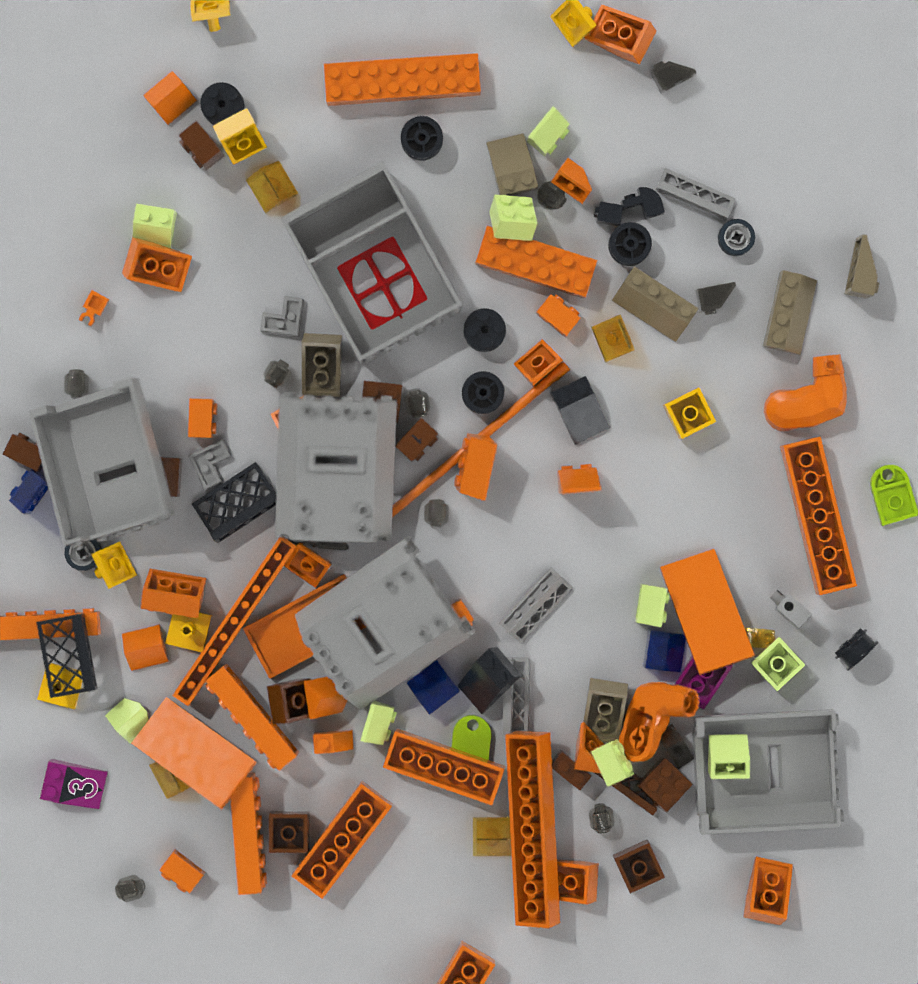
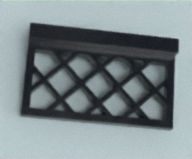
M255 462L192 503V506L208 529L213 540L219 543L276 506V492ZM253 469H256L259 474L257 482L247 480L248 473ZM236 480L243 482L241 492L231 490L232 483ZM246 482L256 484L254 495L244 493ZM259 485L267 486L270 493L264 497L257 496ZM218 492H227L225 503L215 501ZM230 493L240 495L238 505L228 504ZM243 495L253 497L251 506H241ZM204 501L210 502L209 513L201 512L198 505ZM214 503L224 505L222 516L212 514ZM227 506L237 508L234 517H225ZM211 517L221 518L220 526L213 530L210 526Z
M84 613L36 622L50 698L97 690ZM66 620H72L73 628L69 634L60 628ZM50 624L56 629L48 637L43 633L42 625ZM57 630L67 636L61 645L52 639ZM69 638L76 642V648L73 652L63 647ZM50 641L59 647L54 656L46 651V646ZM61 649L70 654L65 664L55 658ZM72 657L80 663L76 672L66 666ZM53 660L63 666L57 675L52 673L49 668ZM64 668L74 674L68 683L59 677ZM77 676L83 680L84 688L76 689L70 684ZM56 680L66 685L62 692L54 693L53 684Z

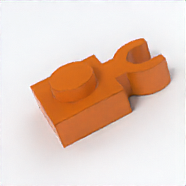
M91 290L83 305L87 311L80 315L79 320L83 321L88 316L90 317L88 325L92 326L95 322V314L101 316L110 299Z

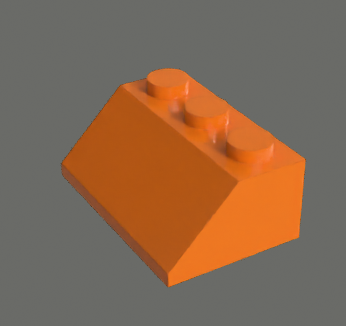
M467 433V437L462 442V449L464 451L463 456H460L458 461L460 471L459 475L455 477L454 486H456L459 493L486 501L497 443L488 436Z
M149 569L142 590L141 609L163 612L170 615H181L188 618H198L207 578Z

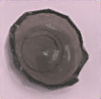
M551 181L543 183L537 191L538 203L544 209L550 211L559 209L567 201L565 192L551 183Z

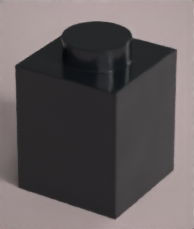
M600 202L599 206H595L594 217L597 218L596 223L619 226L623 205Z

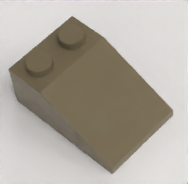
M524 133L486 142L499 195L513 196L537 190L538 184Z
M862 234L855 240L844 294L867 299L874 296V293L877 294L879 282H877L878 275L868 237Z
M304 333L301 342L302 395L340 397L342 335Z
M590 678L583 722L602 742L609 743L617 739L619 740L627 700L628 684Z

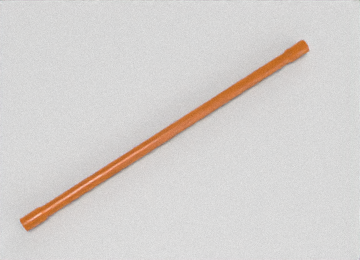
M564 362L560 363L548 376L477 435L490 437L549 386L570 371L569 367ZM460 448L393 505L392 518L458 463L460 456H463L464 449Z

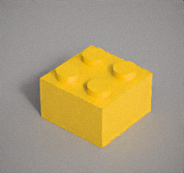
M247 108L213 126L233 165L267 148Z
M696 388L663 405L679 439H683L716 422L700 388Z

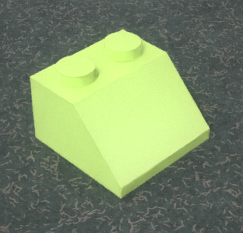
M552 107L528 136L527 143L544 157L547 153L551 155L557 148L555 143L559 138L563 140L570 132L568 130L570 124L555 107Z
M136 204L133 220V237L171 248L177 212L173 209Z
M780 637L751 662L759 674L776 691L783 687L805 666Z
M378 701L372 702L361 737L362 742L383 745L384 741H389L391 730H388L390 722L394 723L397 714L394 711V706Z
M618 739L591 751L607 787L634 775L632 764L627 760L624 747L619 743Z

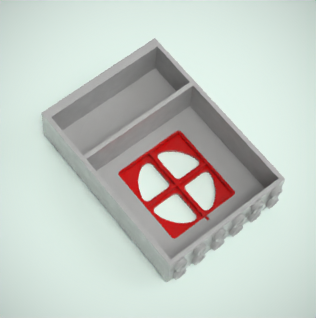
M383 162L281 217L361 363L365 362V364H368L376 359L375 355L381 352L384 355L393 350L391 346L396 343L400 346L409 341V336L413 334L418 336L426 331L425 327L431 324L433 327L443 322L442 318L449 315L451 318L460 313L462 304ZM376 252L392 254L405 264V268L388 278H383L372 255ZM361 260H365L373 272L377 283L365 291L356 294L353 290V273L356 265ZM406 275H410L414 286L413 296L409 305L401 309L392 295L389 285ZM377 291H383L394 314L389 317L377 316L367 311L361 305V301Z

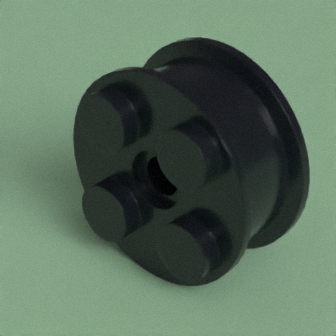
M225 82L214 83L207 87L200 100L201 111L212 125L237 114L245 108L240 92L233 85ZM225 103V106L221 108L220 105Z
M417 116L407 121L403 126L401 145L404 152L412 159L426 161L435 157L441 150L443 133L440 125L434 119L427 116ZM424 136L425 140L420 141L418 138Z
M626 222L619 225L612 232L608 241L610 255L617 263L624 266H634L641 263L649 255L652 247V239L648 230L635 222ZM631 241L633 243V247H629L627 245V242Z
M482 308L475 310L467 317L464 323L465 340L470 347L477 351H493L502 344L505 338V322L501 315L492 309ZM486 327L488 332L482 333L481 329Z
M487 371L473 373L466 379L462 387L464 404L468 409L478 414H488L495 411L504 398V387L501 380L493 373ZM481 389L486 390L487 394L485 396L479 394Z
M859 628L835 652V658L841 659L847 666V671L859 663L878 644V641L874 642L866 634L867 629L862 630Z

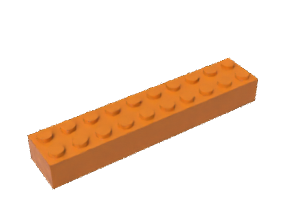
M514 731L505 734L515 925L551 928L560 923L550 732Z

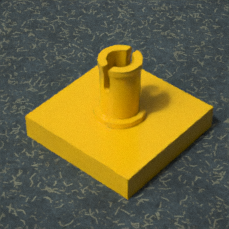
M190 0L192 22L207 20L210 32L221 29L218 17L231 15L230 0Z
M565 0L550 16L572 47L577 45L597 26L591 18L592 10L587 6L583 7L578 0Z
M120 541L91 554L97 565L94 573L97 578L104 579L108 589L137 576Z
M200 612L198 618H188L173 614L165 644L202 652L205 647L212 615Z
M51 663L49 666L50 671L55 675H57L63 667L61 665ZM64 668L59 677L68 683L74 674ZM44 672L37 700L76 709L80 693L50 698L46 672ZM76 676L70 685L76 689H81L83 680ZM56 680L53 684L54 693L62 692L66 685Z

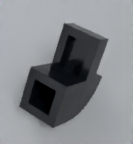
M639 187L637 189L638 196H635V193L624 196L625 200L620 202L623 205V210L641 205L645 219L665 213L661 197L655 190L648 187Z

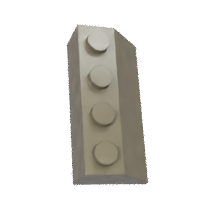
M635 266L612 299L613 302L674 342L678 340L699 309Z
M785 270L779 273L763 347L797 355L801 354L817 280Z

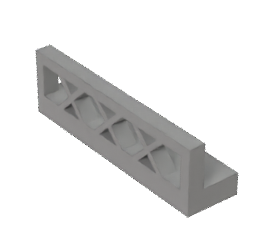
M667 168L664 169L656 190L724 220L729 217L730 210L735 201V198ZM667 174L675 178L676 185L664 182ZM685 183L692 184L694 192L689 193L682 190L681 185ZM704 190L708 191L712 199L707 201L700 198L698 193ZM724 198L730 202L727 208H723L717 205L716 200Z
M550 568L499 624L518 642L522 643L573 587L556 571ZM563 583L565 587L560 592H557V588ZM550 599V603L544 606L545 601ZM538 613L537 617L531 620L532 615ZM525 627L524 631L518 636L516 633L520 628Z
M506 657L513 666L514 661L525 662V670L521 673V675L525 673V680L522 677L519 678L525 684V689L519 694L514 689L513 684L504 693L503 735L514 731H528L530 658ZM518 698L524 703V709L520 713L514 708V702ZM518 717L524 722V730H513V722Z

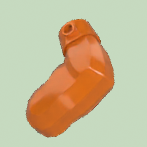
M841 355L813 357L812 377H814L812 385L790 390H776L769 395L764 404V414L766 421L773 429L789 431L814 427L844 414L847 403V387Z
M664 682L641 684L636 689L627 708L623 729L619 736V743L624 747L627 760L644 762L652 758L657 751L661 736L669 724L670 717H692L696 713L699 706L697 691L682 685H670Z

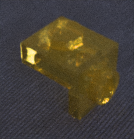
M745 627L746 634L753 648H767L775 641V630Z

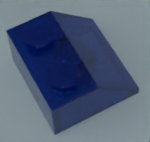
M33 469L30 472L27 470L23 474L20 486H15L10 493L11 498L9 501L23 514H31L49 489L46 477Z
M648 629L643 667L660 671L681 672L686 642L685 635Z
M437 659L406 682L429 715L460 692L458 686Z

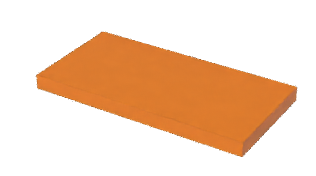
M715 549L660 567L699 675L755 656Z
M345 574L243 628L269 679L313 656V651L302 641L295 614L346 580ZM360 616L353 620L360 630L367 627Z
M167 697L131 743L221 810L257 763Z

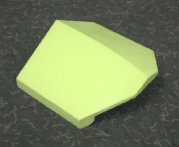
M124 698L105 715L114 729L130 744L149 720L147 710L139 702Z

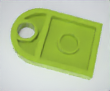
M884 465L876 469L870 479V488L881 526L918 516L917 505L907 473L896 465ZM885 469H889L892 472V477L889 480H885L882 476Z
M467 715L459 719L453 729L451 747L489 760L491 742L489 724L477 715ZM476 720L479 724L478 728L470 730L467 726L468 721Z

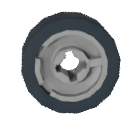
M742 219L728 221L721 227L718 233L720 248L731 256H741L747 253L755 242L753 227ZM734 234H738L740 236L739 241L735 239L733 240Z
M97 540L84 542L82 546L76 548L66 545L64 556L72 568L78 571H87L97 566L91 554L101 550L102 547ZM85 549L87 555L82 556L80 551Z

